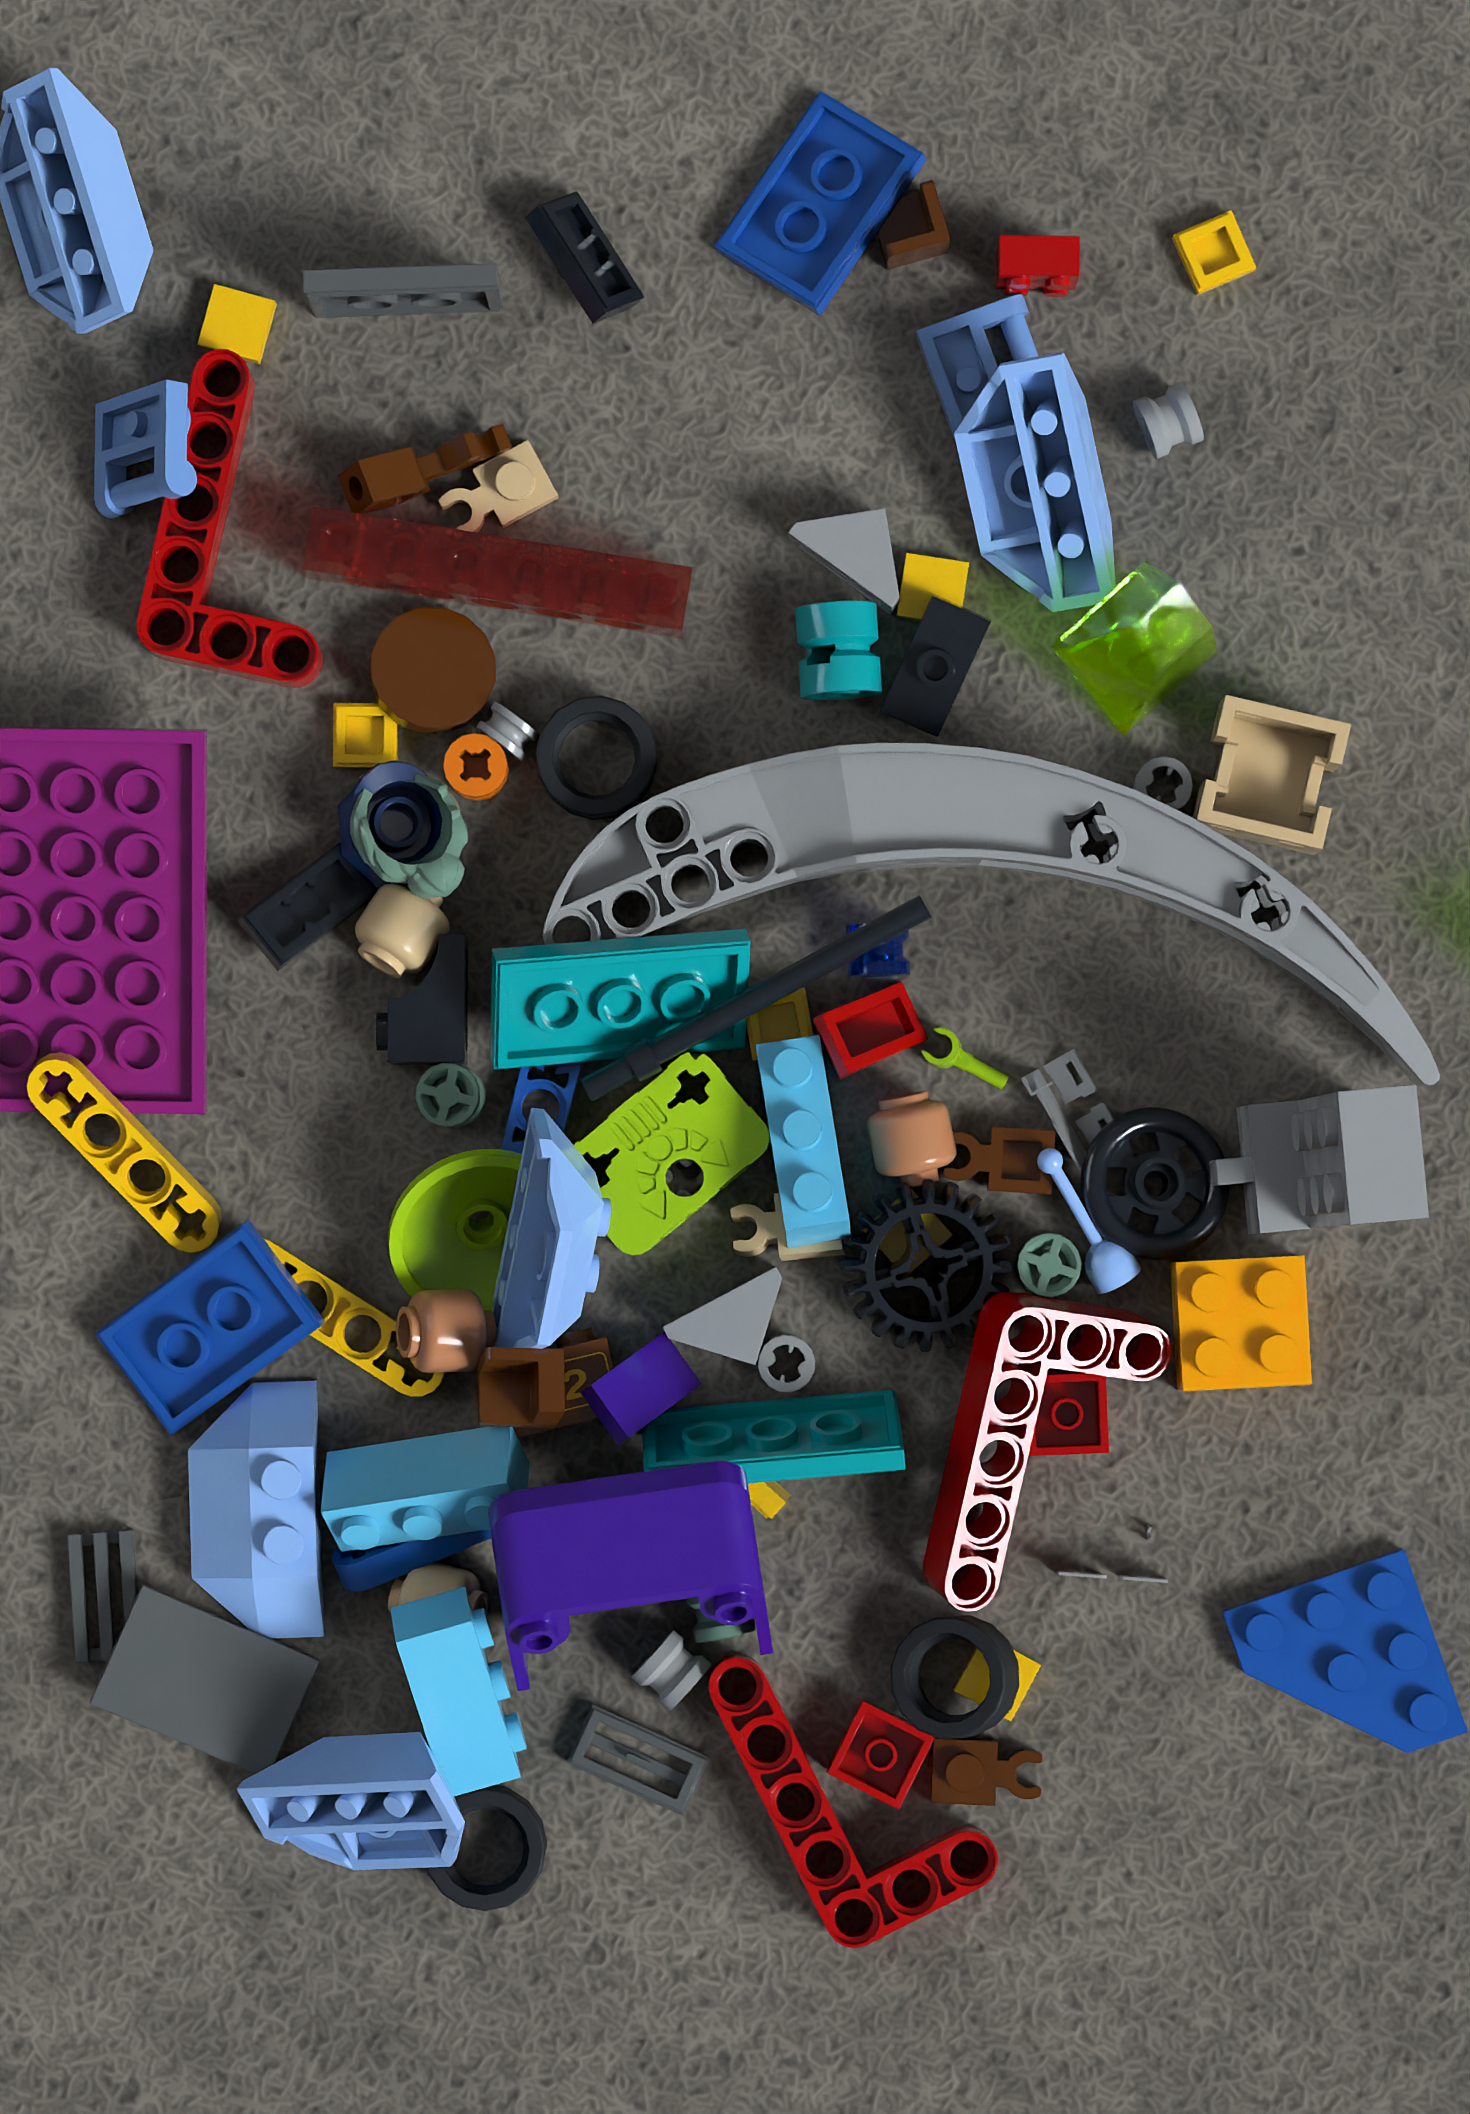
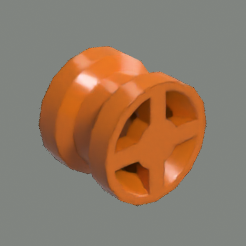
M473 733L461 736L450 745L445 753L443 767L446 779L454 791L465 799L475 801L489 799L500 792L507 782L509 766L505 752L497 741L487 735Z

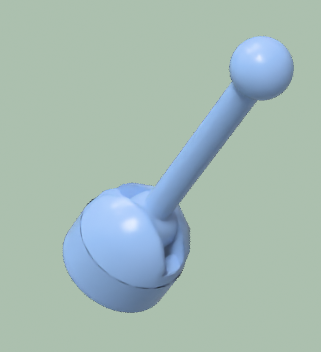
M1053 1148L1041 1151L1037 1158L1038 1167L1044 1173L1052 1176L1091 1244L1089 1251L1086 1253L1084 1267L1096 1293L1110 1292L1133 1279L1141 1271V1266L1135 1256L1123 1247L1102 1239L1061 1168L1063 1158L1060 1152Z

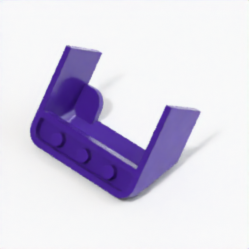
M712 1461L523 1489L505 1493L491 1503L488 1514L505 1636L518 1691L530 1689L527 1653L543 1654L555 1649L570 1634L569 1616L698 1597L701 1612L706 1617L721 1624L738 1625L749 1619H755L760 1655L773 1653L748 1480L745 1470L739 1465L727 1461Z

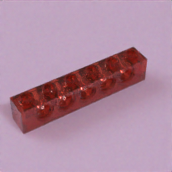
M315 506L312 507L302 567L307 578L680 639H683L693 581V567Z

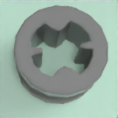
M494 702L490 707L493 711L492 718L487 722L480 721L476 728L482 734L497 741L500 747L511 756L522 761L526 756L523 751L525 744L530 741L536 743L540 735L501 704Z
M1165 756L1154 758L1144 764L1136 775L1134 789L1149 796L1146 792V787L1154 781L1152 771L1167 769L1165 776L1169 777L1171 772L1175 773L1181 785L1173 791L1174 801L1166 805L1180 810L1190 798L1193 787L1191 774L1186 766L1175 758ZM1158 795L1156 800L1160 801L1161 796Z
M781 1335L772 1338L763 1346L759 1354L758 1369L761 1378L769 1387L779 1392H793L801 1389L810 1381L815 1371V1358L812 1349L804 1340L792 1335ZM782 1345H789V1353L792 1352L794 1347L798 1348L805 1358L797 1366L801 1376L791 1382H784V1374L781 1375L779 1380L775 1379L768 1369L776 1361L772 1351Z

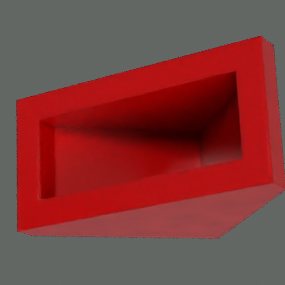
M903 982L813 1018L812 1021L817 1035H820V1041L838 1080L928 1040Z

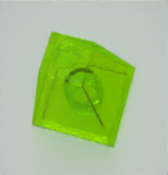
M1146 560L1051 645L1055 653L1122 736L1130 732L1217 652L1212 625L1180 583Z

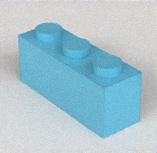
M820 1035L757 1044L758 1067L787 1248L839 1239L843 1240L846 1236L851 1235L850 1219Z
M482 1427L327 1452L320 1512L341 1552L357 1549L365 1550L376 1546L415 1540H430L435 1537L479 1530L487 1531L490 1530L488 1510L491 1503L505 1493L528 1489L530 1463L513 1427Z
M466 1587L391 1607L396 1645L431 1753L443 1772L453 1795L458 1796L521 1778L516 1752L527 1749L526 1740L518 1713L514 1712L506 1715L501 1700L511 1698L502 1662L498 1660L489 1663L485 1648L495 1645L485 1608L472 1610Z

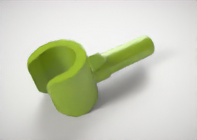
M943 1027L933 1029L936 1034L949 1038L952 1041V1051L947 1057L937 1059L931 1056L930 1053L922 1050L923 1056L931 1065L940 1069L955 1066L1000 1090L1003 1089L1009 1076L963 1050L959 1039L949 1029Z

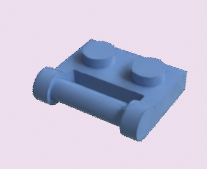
M1022 294L1007 297L916 331L918 343L954 440L956 429L998 368L984 330L994 326H1001L1013 361L1039 356L1025 320L1029 310Z
M166 379L95 404L94 501L98 511L103 516L118 518L132 512L135 505L163 496L168 499H178L194 491L197 484V475L193 465L187 461V434L191 424V414L187 407L188 383ZM154 457L153 473L126 480V466Z

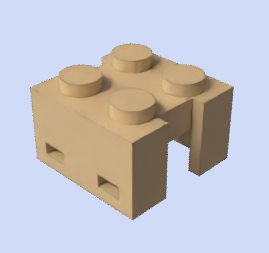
M1225 695L1219 702L1210 739L1211 744L1222 746L1214 781L1206 779L1200 785L1192 818L1220 834L1316 855L1323 849L1332 808L1323 806L1315 808L1323 771L1334 772L1342 765L1351 724Z

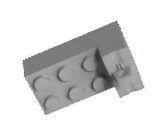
M1416 1085L1339 1091L1297 1101L1251 1104L1236 1107L1241 1157L1209 1161L1212 1186L1243 1184L1248 1234L1429 1218Z

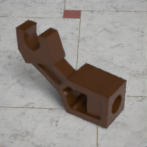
M500 424L492 426L487 431L474 436L473 432L462 434L438 447V450L418 457L416 450L409 446L361 459L341 472L338 477L354 517L408 502L430 491L428 482L465 468L483 464L508 451L512 446L504 425Z

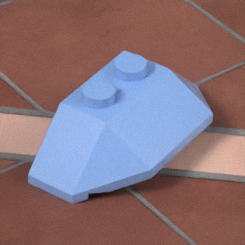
M48 68L3 91L1 109L5 113L0 125V202L29 295L53 315L67 322L68 326L77 334H86L133 311L154 250L117 130L58 68Z
M1064 352L1000 363L954 433L981 556L1016 584L1039 598V602L1052 612L1114 602L1116 600L1111 516L1086 399Z
M531 1108L491 1307L496 1323V1339L493 1347L543 1349L551 1345L581 1316L585 1292L594 1293L598 1282L599 1257L593 1253L597 1236L605 1237L609 1229L611 1216L610 1199L602 1198L596 1172L544 1109Z
M317 1380L252 1383L188 1449L192 1579L248 1629L271 1639L324 1637Z
M420 1732L323 1737L243 1780L236 1788L265 1839L281 1845L287 1840L309 1855L352 1870L450 1867L457 1859L465 1821L443 1772Z

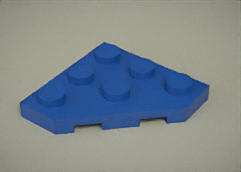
M1405 1549L1396 1550L1221 1611L1242 1672L1406 1753L1468 1732Z

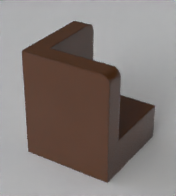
M933 180L920 183L918 193L901 197L877 232L887 270L948 253L950 236Z
M486 1348L477 1363L479 1425L483 1427L555 1428L565 1413L564 1349Z

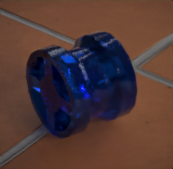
M867 923L847 925L846 934ZM909 930L847 964L848 978L909 976L910 961L903 956V943L909 938Z

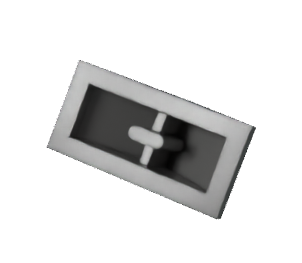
M885 508L796 522L788 532V541L891 615L898 605L899 591Z
M777 1267L665 1325L663 1329L669 1339L756 1365L782 1277Z

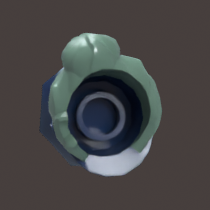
M394 760L376 764L367 773L359 777L360 781L357 786L338 804L341 855L377 887L390 883L408 885L413 895L423 899L449 896L459 886L465 870L459 857L463 847L468 842V829L461 814L459 803L453 794L448 791V786L444 782L428 777L424 771L411 763Z

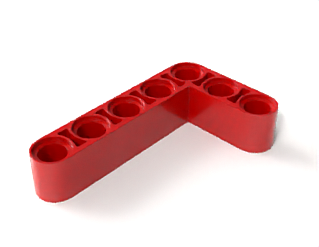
M215 349L205 353L197 361L192 373L187 404L191 414V424L187 434V461L193 465L197 475V484L193 492L203 491L210 494L213 499V506L210 513L204 519L189 521L182 518L180 514V506L186 496L178 499L164 498L137 617V633L140 641L155 657L162 660L287 688H301L311 684L319 676L323 667V654L320 646L308 630L294 624L207 606L255 391V381L246 362L233 351ZM223 368H231L238 371L241 375L240 384L233 394L226 397H217L208 392V382L216 371ZM208 430L223 432L227 437L224 451L219 456L212 459H203L195 455L194 444L201 433ZM191 553L197 556L199 568L196 575L190 581L174 583L168 580L166 575L167 565L175 555ZM167 614H176L182 617L185 623V631L176 643L171 645L155 643L152 636L153 627L160 617ZM228 628L241 629L247 635V645L244 652L233 659L218 657L214 650V642L217 636ZM291 641H299L306 644L310 653L307 665L303 669L295 673H286L277 667L276 656L284 644Z
M1001 1292L992 1296L983 1305L978 1317L923 1560V1575L926 1583L956 1609L965 1612L977 1611L985 1607L994 1598L998 1589L1048 1368L1135 1381H1150L1160 1376L1167 1369L1172 1358L1171 1341L1161 1328L1139 1314L1125 1309L1016 1292ZM1025 1315V1325L1022 1332L1017 1337L1008 1339V1331L1011 1324L1017 1318ZM1083 1324L1084 1330L1081 1340L1075 1346L1067 1348V1340L1070 1333L1076 1327ZM1141 1334L1139 1348L1134 1354L1126 1357V1347L1129 1341L1134 1336ZM1011 1378L1009 1392L1002 1399L994 1401V1393L997 1386L1003 1380ZM997 1440V1448L994 1455L989 1460L980 1463V1454L983 1448L988 1443ZM983 1502L981 1515L974 1522L966 1524V1516L969 1510L974 1505ZM969 1564L967 1576L962 1582L952 1585L954 1573L961 1566Z
M736 1653L724 1656L715 1664L709 1679L708 1689L711 1700L828 1933L836 1942L845 1947L852 1948L868 1945L977 1890L993 1878L997 1871L999 1859L996 1847L985 1831L976 1826L968 1825L953 1828L865 1873L763 1668L755 1659L748 1655ZM743 1667L749 1670L755 1677L756 1689L746 1700L731 1701L720 1691L719 1679L729 1668ZM773 1725L783 1733L785 1746L777 1756L769 1759L759 1758L749 1749L748 1737L758 1726ZM802 1783L812 1791L814 1802L810 1810L805 1814L790 1816L779 1808L777 1795L787 1784ZM966 1840L976 1841L986 1850V1859L982 1867L972 1873L959 1872L950 1863V1856L954 1847ZM831 1841L842 1850V1862L833 1872L826 1874L817 1873L807 1864L806 1854L809 1848L816 1842ZM909 1869L918 1870L929 1879V1887L925 1896L914 1902L902 1901L892 1891L895 1878L901 1872ZM860 1899L871 1908V1919L861 1930L848 1931L840 1927L836 1922L835 1912L838 1906L845 1900Z

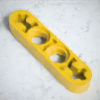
M61 1052L51 1053L41 1058L31 1071L27 1082L28 1096L34 1106L170 1245L180 1251L189 1253L202 1251L210 1246L217 1237L222 1221L221 1209L214 1197L81 1061L70 1054ZM47 1070L54 1076L60 1075L63 1071L71 1076L72 1080L67 1089L79 1103L87 1092L94 1098V1100L84 1105L75 1121L70 1120L66 1115L72 1110L74 1103L64 1093L59 1091L51 1097L44 1091V1087L48 1082V1078L44 1074ZM100 1113L113 1117L120 1126L121 1134L118 1141L108 1146L96 1145L90 1141L85 1132V1122L89 1117ZM144 1159L155 1161L164 1170L165 1183L155 1191L147 1192L140 1190L130 1179L129 1171L132 1164ZM175 1184H178L184 1190L178 1194L176 1202L186 1212L191 1214L200 1209L205 1213L206 1216L202 1223L204 1233L200 1234L194 1228L186 1233L179 1230L178 1225L182 1215L171 1202L168 1203L164 1212H161L156 1207V1205L167 1199Z
M263 1238L284 1267L288 1262L297 1268V1272L292 1275L297 1284L304 1281H314L325 1289L327 1305L320 1314L325 1323L309 1335L402 1394L410 1397H421L434 1392L438 1388L446 1372L434 1373L429 1382L418 1379L411 1386L402 1380L406 1374V1369L394 1360H388L386 1371L374 1364V1361L380 1358L388 1349L393 1331H396L397 1320L273 1241ZM358 1315H367L374 1318L381 1329L379 1344L369 1352L353 1350L345 1339L347 1323Z

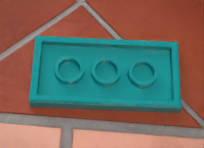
M735 929L492 949L490 1059L493 1069L618 1059L625 1055L622 1049L637 1040L646 1037L649 1042L748 988L751 940L747 930ZM746 1018L683 1053L745 1048Z
M893 1389L671 1408L642 1428L644 1471L712 1461H727L737 1464L745 1470L748 1483L906 1470L896 1390L893 1391Z

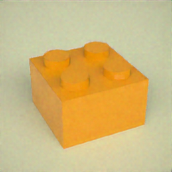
M1305 1255L1170 1262L1177 1390L1198 1391L1312 1384Z

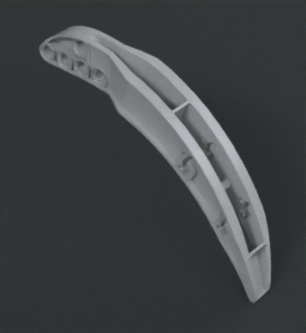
M931 743L838 745L790 753L742 765L677 786L629 809L607 825L585 847L567 872L553 899L542 934L545 945L555 944L554 936L558 926L566 920L576 919L586 923L590 928V941L647 937L703 913L775 888L800 881L852 873L922 867H980L1021 871L1063 878L1113 890L1165 908L1214 929L1266 958L1330 1003L1370 1038L1417 1087L1422 1088L1434 1085L1440 1078L1430 1049L1403 1006L1373 965L1346 934L1310 898L1254 854L1198 820L1135 789L1078 769L1035 757L985 748ZM670 810L678 814L682 819L683 831L673 842L659 843L648 835L646 831L647 821L657 811ZM1091 810H1094L1097 815L1093 816V823L1086 826L1090 838L1095 844L1105 841L1109 848L1108 852L1101 858L1102 863L1099 862L1095 855L1084 857L1081 853L1082 846L1088 841V834L1082 821L1073 830H1069L1066 825L1067 823L1079 821ZM754 843L762 847L766 852L768 863L760 874L751 877L742 876L732 867L730 861L731 854L741 844ZM688 868L698 869L703 872L709 881V888L705 896L691 903L680 900L672 891V881L676 874ZM1252 882L1257 885L1258 890L1254 891V889H1251L1242 897H1239L1236 889L1246 887ZM631 893L642 896L650 905L649 917L645 923L635 928L623 927L617 923L613 916V909L617 900ZM1259 906L1261 909L1272 907L1276 912L1277 918L1271 921L1269 925L1266 922L1255 924L1251 913L1256 911Z

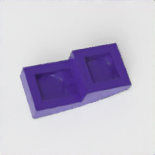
M664 1332L580 1393L616 1444L619 1445L702 1383Z

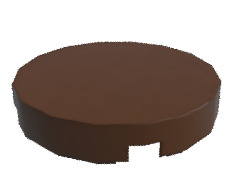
M419 607L398 615L380 632L369 658L372 692L378 706L398 725L424 734H436L437 731H447L450 729L456 730L468 725L485 708L496 681L495 655L486 634L468 617L443 607Z

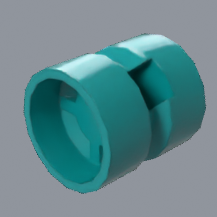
M834 601L808 604L795 608L797 645L807 650V656L798 662L800 699L821 701L865 698L882 694L880 657L870 652V646L879 638L876 603L871 601Z

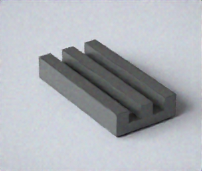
M134 1529L67 1535L75 1663L107 1661L114 1647L108 1544H119L124 1622L138 1591ZM94 1545L100 1637V1647L90 1648L83 1546Z
M593 1703L566 1763L683 1816L710 1756ZM601 1722L691 1763L692 1766L688 1774L596 1733L595 1729L598 1723ZM588 1745H592L682 1786L678 1797L584 1756Z

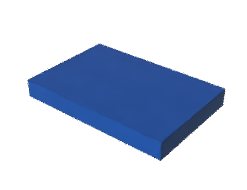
M819 91L715 243L714 248L734 264L821 316L926 162L925 155L897 136L824 92Z
M248 1219L94 1334L172 1436L323 1325L325 1320Z

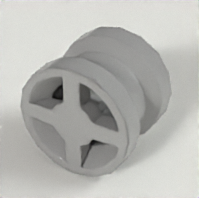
M1181 381L1169 386L1163 396L1155 399L1143 396L1132 402L1139 427L1149 451L1156 460L1167 456L1174 445L1182 442L1194 445L1204 440L1197 411L1187 389Z
M672 1630L637 1668L631 1678L640 1686L650 1685L659 1694V1703L667 1711H671L705 1674L711 1663L702 1655H691L683 1647V1638L675 1630Z

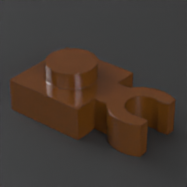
M991 1127L990 1145L979 1144L973 1136L967 1133H953L955 1144L964 1146L969 1152L970 1159L968 1164L962 1169L944 1168L943 1177L952 1181H964L973 1177L977 1172H988L987 1191L1052 1195L1053 1178L1050 1174L1041 1171L1037 1164V1158L1044 1149H1055V1130Z
M935 1737L932 1751L931 1803L995 1806L996 1787L1008 1788L1013 1795L1021 1799L1038 1798L1041 1796L1040 1786H1024L1020 1784L1016 1779V1771L1025 1762L1042 1763V1754L1033 1749H1021L1012 1753L1007 1759L997 1758V1740L969 1738L939 1739Z

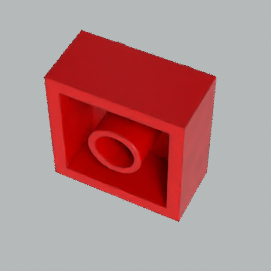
M999 236L996 249V289H1004L1005 296L1018 294L1027 296L1028 290H1044V296L1065 297L1068 295V290H1075L1080 271V236Z
M1089 1373L1047 1374L1028 1456L1109 1453L1106 1376Z
M862 1698L826 1771L829 1775L899 1810L935 1737L917 1730L909 1721Z

